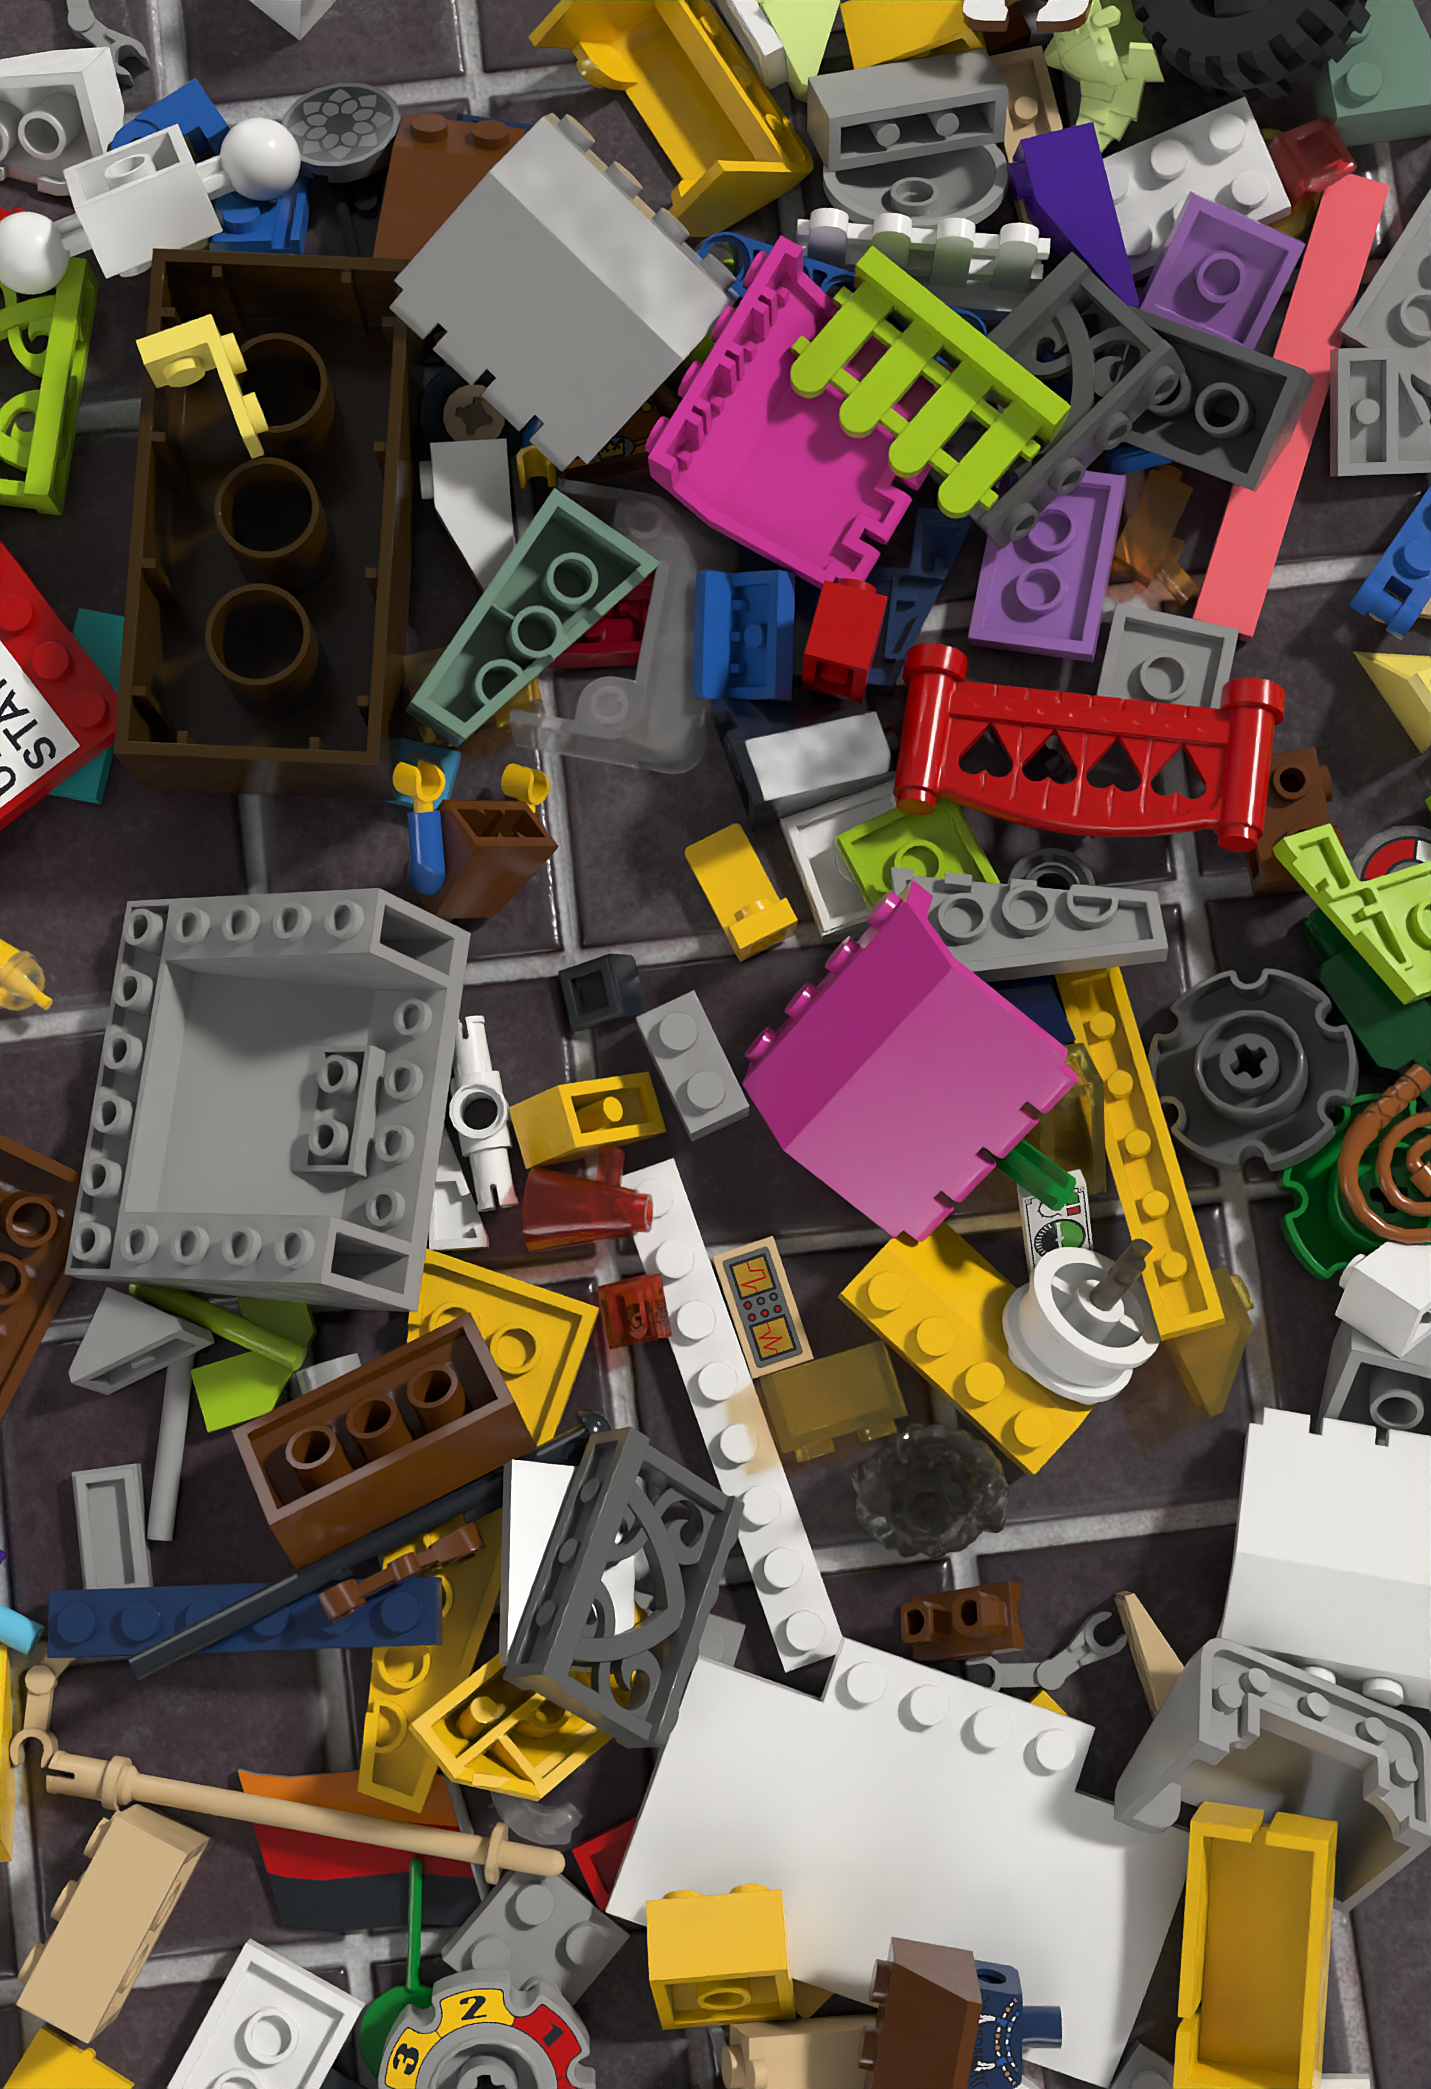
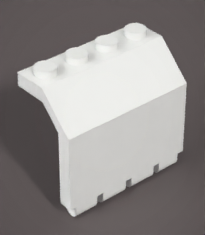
M1264 1407L1260 1425L1250 1423L1246 1434L1233 1562L1224 1614L1216 1638L1232 1640L1386 1706L1395 1707L1403 1704L1429 1709L1431 1712V1436L1388 1429L1385 1446L1375 1445L1376 1426L1324 1417L1321 1420L1319 1435L1309 1433L1310 1415Z

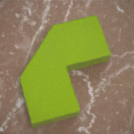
M236 1296L243 1318L307 1347V1350L309 1349L317 1334L309 1304ZM254 1351L190 1370L207 1431L212 1433L251 1421L276 1409L295 1371Z

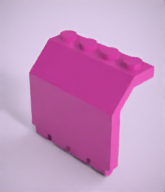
M780 235L770 254L761 250L753 260L743 283V286L748 288L737 309L728 305L720 315L710 339L716 343L704 364L696 360L689 367L678 389V396L683 398L671 419L662 416L657 421L646 441L645 451L650 453L648 463L651 477L709 527L787 571L796 572V576L822 590L824 580L839 583V580L842 578H851L865 582L880 553L861 539L865 535L880 544L886 545L912 502L909 495L893 485L897 481L912 490L918 491L932 467L928 464L919 475L913 478L897 476L892 472L888 464L889 449L896 439L890 432L879 424L870 435L864 438L850 437L843 432L839 424L840 408L847 397L831 384L821 395L815 398H803L792 389L790 371L793 363L798 358L791 353L792 345L801 335L809 342H812L840 309L803 272V247ZM871 336L846 365L844 370L861 382L889 349L874 336ZM935 359V361H937L940 365L947 369L951 374L954 372L955 369ZM921 375L894 406L893 410L910 423L936 393L938 388Z
M912 880L898 896L890 890L877 902L866 918V921L871 925L857 942L849 936L835 949L825 964V968L830 972L816 987L807 982L798 990L785 1008L784 1012L789 1015V1018L775 1032L768 1026L756 1037L745 1053V1057L750 1060V1064L742 1085L787 1154L892 1237L896 1238L904 1230L914 1239L923 1242L954 1210L952 1203L940 1191L952 1200L961 1203L996 1167L992 1156L982 1147L984 1146L999 1158H1005L1039 1122L1037 1114L1025 1104L1026 1101L1040 1112L1047 1114L1079 1081V1078L1064 1063L1067 1060L1068 1049L952 955L927 919L933 895Z

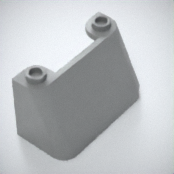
M1220 1637L1210 1639L1187 1662L1119 1778L1115 1790L1114 1820L1143 1832L1161 1833L1178 1819L1181 1801L1198 1808L1203 1801L1263 1809V1823L1271 1824L1277 1812L1338 1820L1333 1909L1347 1914L1431 1846V1739L1426 1730L1415 1719L1403 1712L1232 1640Z

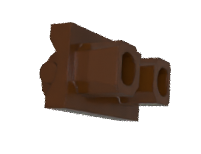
M1009 1580L911 1597L910 1603L902 1604L900 1612L902 1640L905 1644L913 1645L914 1662L922 1665H931L1025 1650L1024 1637L1018 1621V1603L1021 1596L1020 1583Z

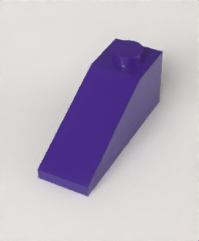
M1090 122L1021 139L1013 155V162L1007 164L1008 183L1013 199L1015 201L1023 199L1027 218L1039 229L1044 238H1050V245L1063 260L1073 252L1128 307L1130 305L1137 308L1139 300L1094 123Z

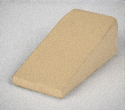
M1128 1591L1115 1593L1114 1601L1124 1632L1128 1635L1127 1641L1152 1719H1155L1182 1673L1184 1666L1136 1595Z

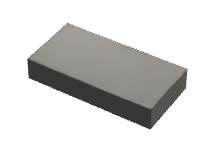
M141 1464L72 1472L83 1588L154 1587L149 1539H146L148 1528Z

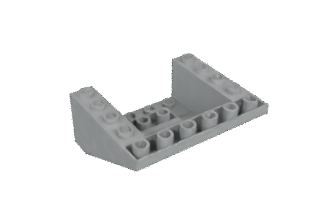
M380 888L127 901L65 1275L86 1280L350 1309L417 1312L471 933Z

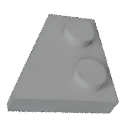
M1399 347L1330 350V477L1431 473V425L1429 423L1431 413L1423 396L1418 394L1411 384L1412 373Z

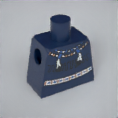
M974 1960L982 1998V2009L967 2089H1015L1022 2082V2048L1061 2049L1060 2006L1023 2005L1022 1989L1017 1969L1009 1965Z

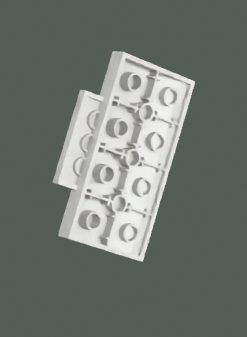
M843 1636L821 1698L699 1655L695 1666L689 1673L678 1707L679 1717L676 1726L669 1734L666 1744L661 1746L605 1912L647 1927L646 1901L660 1900L665 1894L672 1891L692 1890L699 1892L702 1896L729 1894L730 1890L734 1887L745 1884H759L766 1886L769 1890L782 1889L792 1978L876 2008L879 2007V2003L870 2002L869 2000L873 1967L876 1959L887 1960L891 1937L973 1951L974 1960L1009 1965L1018 1970L1023 2005L1060 2006L1061 2049L1022 2048V2059L1109 2089L1157 1964L1187 1876L1190 1829L1173 1823L1167 1830L1161 1833L1143 1832L1114 1820L1115 1802L1076 1789L1095 1727L1083 1721Z

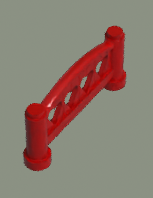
M924 643L914 645L906 651L902 679L909 687L893 795L897 798L896 807L902 812L912 815H927L934 811V806L940 799H946L1001 820L1031 828L1072 835L1147 837L1209 829L1214 830L1215 834L1218 835V845L1220 847L1235 852L1254 850L1257 847L1258 839L1263 836L1274 727L1279 725L1284 719L1286 699L1284 688L1277 683L1260 678L1231 680L1223 685L1220 708L1215 709L965 681L968 659L958 649L943 644ZM989 728L994 730L1013 766L1012 771L1004 777H994L986 770L977 774H968L962 771L958 764L960 759ZM1052 735L1057 736L1076 771L1077 776L1071 783L1058 784L1050 777L1042 781H1031L1022 772L1025 764ZM1116 742L1121 744L1140 778L1141 784L1134 791H1121L1114 784L1107 788L1098 789L1091 786L1086 779L1088 772ZM1179 750L1185 751L1205 787V793L1199 798L1188 799L1178 791L1169 796H1162L1155 793L1151 787V781Z

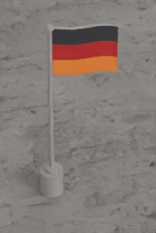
M354 1353L295 1372L301 1394L304 1395L360 1367L361 1363L358 1353ZM384 1553L377 1555L381 1570H383ZM240 1768L237 1770L244 1793L474 1835L460 1785L451 1782L443 1771L442 1773H436L423 1813L419 1814L357 1792L360 1769L298 1776L262 1774ZM253 1822L281 1922L284 1925L299 1929L330 1932L408 1925L410 1860L414 1857H419L423 1862L421 1924L461 1927L491 1891L490 1885L485 1881L484 1865Z

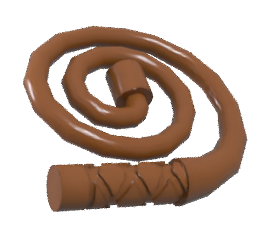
M1414 1064L1403 1076L1395 1081V1085L1390 1086L1384 1091L1377 1101L1372 1102L1361 1114L1356 1115L1346 1131L1337 1159L1340 1190L1356 1218L1377 1236L1407 1245L1431 1242V1228L1404 1229L1387 1224L1368 1207L1358 1185V1164L1364 1149L1378 1136V1132L1391 1122L1390 1119L1401 1113L1408 1106L1409 1102L1414 1101L1419 1096V1093H1422L1431 1085V1075L1421 1065ZM1431 1111L1413 1114L1394 1125L1380 1142L1375 1164L1379 1188L1389 1203L1411 1216L1431 1217V1202H1414L1402 1195L1393 1182L1390 1164L1393 1151L1404 1136L1416 1128L1431 1126ZM1431 1134L1417 1140L1407 1151L1406 1165L1412 1173L1409 1179L1426 1198L1431 1196V1163L1429 1161L1423 1163L1421 1156L1431 1150Z

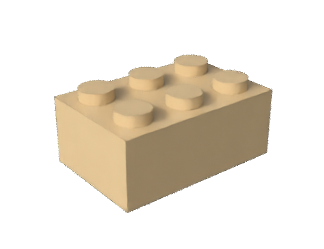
M138 1802L123 1812L117 1810L110 1820L103 1818L94 1830L83 1855L92 1859L89 1867L77 1882L72 1879L68 1882L51 1912L50 1917L59 1921L55 1931L51 1933L45 1944L38 1942L34 1946L19 1972L17 1980L26 1984L16 2005L89 2044L117 2018L211 1837L146 1802Z

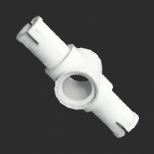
M484 1016L465 1017L468 1039H465L462 1023L458 1020L452 1062L454 1078L450 1079L449 1083L452 1096L449 1116L453 1126L458 1131L462 1156L469 1157L478 1203L476 1205L477 1212H488L496 1210L493 1194L494 1188H497L499 1204L502 1206V1209L519 1204L518 1198L515 1196L507 1150L513 1147L509 1128L511 1125V1115L508 1102L503 1096L499 1071H492L484 1028ZM479 1098H487L494 1101L498 1107V1115L495 1122L482 1130H474L466 1126L464 1112L472 1101Z

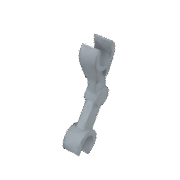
M66 0L69 11L67 21L74 36L87 41L94 48L109 47L118 82L124 86H134L130 73L121 67L120 63L127 57H136L140 59L143 65L151 69L150 60L143 45L131 37L106 28L95 18L91 11L89 0Z
M1097 1611L1084 1621L1068 1645L1050 1659L1033 1663H999L989 1655L965 1659L964 1663L966 1665L988 1664L993 1671V1679L986 1687L998 1692L1001 1687H1043L1048 1690H1055L1061 1687L1065 1678L1081 1666L1120 1652L1126 1644L1128 1635L1121 1633L1112 1643L1099 1645L1094 1639L1093 1632L1095 1626L1109 1618L1112 1613Z

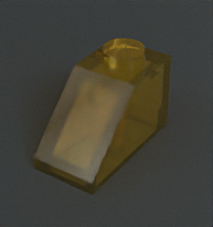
M1225 1265L1211 1270V1274L1226 1324L1164 1341L1200 1418H1210L1223 1412L1253 1326L1247 1313L1254 1309L1250 1293L1238 1274L1229 1276Z

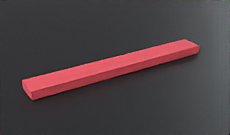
M1334 168L1330 169L1326 178L1272 357L1305 369L1315 382L1289 443L1257 491L1254 492L1232 484L1191 618L1239 629L1237 639L1247 643L1251 641L1254 635L1329 388L1330 350L1341 348L1343 339L1337 335L1352 312L1390 187L1388 184Z

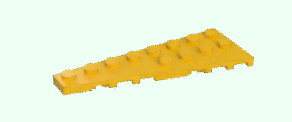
M426 1248L417 1312H409L407 1343L470 1312L536 1447L555 1438L599 1314V1307ZM503 1507L472 1522L475 1523L486 1545L485 1548L474 1552L475 1557L449 1568L432 1571L427 1568L415 1576L442 1578V1645L373 1648L368 1710L365 1717L357 1792L419 1814L423 1813L439 1766L408 1727L472 1674L501 1592ZM463 1514L392 1551L384 1553L383 1570L387 1568V1564L396 1558L410 1552H414V1554L423 1552L443 1536L465 1526Z

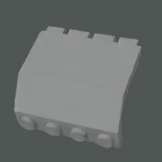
M551 113L543 116L486 174L394 281L403 291L389 308L422 340L438 324L448 332L436 344L433 350L471 386L486 370H489L496 379L481 396L518 431L536 415L544 424L529 441L563 472L577 455L586 464L594 458L715 326L724 309L728 305L733 306L739 295L731 288L737 280L724 264L711 254L702 259L684 242L690 234L676 217L663 207L655 213L637 196L643 188L628 170L616 161L608 167L589 149L595 143V140L580 123L568 114L560 120L555 114Z

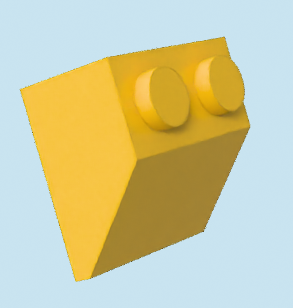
M745 1884L734 1887L730 1890L729 1894L702 1896L699 1892L692 1890H677L665 1894L660 1900L646 1901L649 1982L663 2030L796 2019L787 1921L782 1889L769 1890L763 1885Z

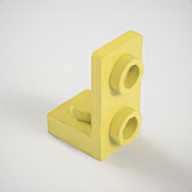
M209 314L136 340L143 363L156 388L166 385L171 387L187 386L200 380L205 375V371L217 368L240 434L251 458L264 455L257 434L269 429L255 392L243 396L236 375L247 371L233 333L221 336L212 315Z

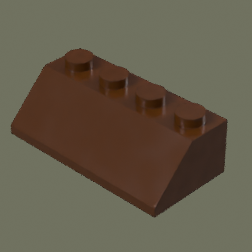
M470 1312L232 1430L267 1522L296 1570L537 1448Z
M891 1937L887 1960L876 1959L872 1972L869 2000L870 2002L879 2003L875 2027L864 2025L860 2037L857 2068L867 2070L864 2089H967L982 2009V1998L973 1951Z

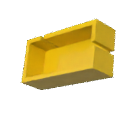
M1203 1801L1190 1821L1178 2017L1183 2018L1176 2033L1173 2089H1321L1338 1820L1277 1812L1271 1824L1263 1823V1809ZM1201 2000H1202V2008H1201V2007H1198L1199 2004H1200V2002H1201Z

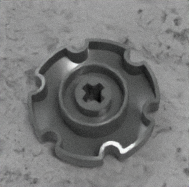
M1263 969L1260 979L1252 984L1240 982L1236 972L1229 970L1197 983L1172 1004L1170 1010L1178 1025L1169 1034L1157 1033L1153 1036L1148 1055V1064L1163 1114L1176 1113L1179 1115L1177 1122L1171 1127V1133L1181 1147L1204 1163L1219 1169L1239 1173L1242 1171L1245 1161L1251 1157H1262L1265 1159L1270 1171H1278L1308 1159L1330 1142L1335 1136L1336 1131L1333 1122L1328 1118V1114L1335 1107H1351L1353 1105L1358 1086L1359 1069L1355 1045L1348 1026L1334 1027L1326 1024L1327 1019L1333 1014V1007L1330 999L1320 989L1296 975L1277 969ZM1252 1061L1263 1072L1254 1079L1247 1072H1244L1242 1068L1246 1063Z

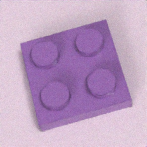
M1190 191L1140 295L1137 308L1254 351L1306 244Z

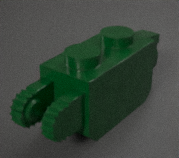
M1317 906V909H1314L1309 914V917L1307 916L1304 919L1305 923L1301 925L1304 929L1301 932L1305 935L1304 940L1309 941V948L1321 964L1310 973L1309 982L1320 989L1331 1001L1333 1014L1327 1019L1329 1024L1334 1027L1348 1026L1356 1049L1358 1067L1362 1073L1381 1079L1391 1073L1398 1080L1414 1064H1419L1431 1075V996L1404 1005L1322 909ZM1431 1085L1425 1091L1419 1093V1096L1416 1098V1101L1423 1109L1431 1106Z

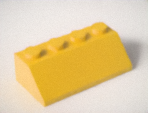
M945 1221L923 1242L914 1239L902 1230L896 1238L893 1237L840 1293L838 1298L1026 1475H1035L1081 1425L1097 1403L1086 1405L1056 1394L1036 1381L1029 1373L1020 1370L1012 1363L1008 1355L1009 1346L1003 1331L1002 1315L1007 1301L1017 1288Z

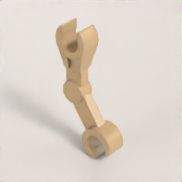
M46 1655L38 1665L28 1670L25 1678L28 1693L24 1728L12 1739L9 1748L10 1758L15 1766L24 1763V1746L29 1737L38 1738L44 1746L41 1768L49 1766L53 1755L59 1750L58 1740L55 1734L49 1730L53 1692L58 1684L59 1677L78 1658H47Z

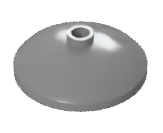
M994 143L829 173L825 165H823V188L833 207L846 212L849 220L856 224L874 225V218L877 215L898 213L906 215L912 220V228L937 230L938 222L947 218H963L977 225L990 216L1000 206L1006 196L1008 188L1007 161L1001 150Z

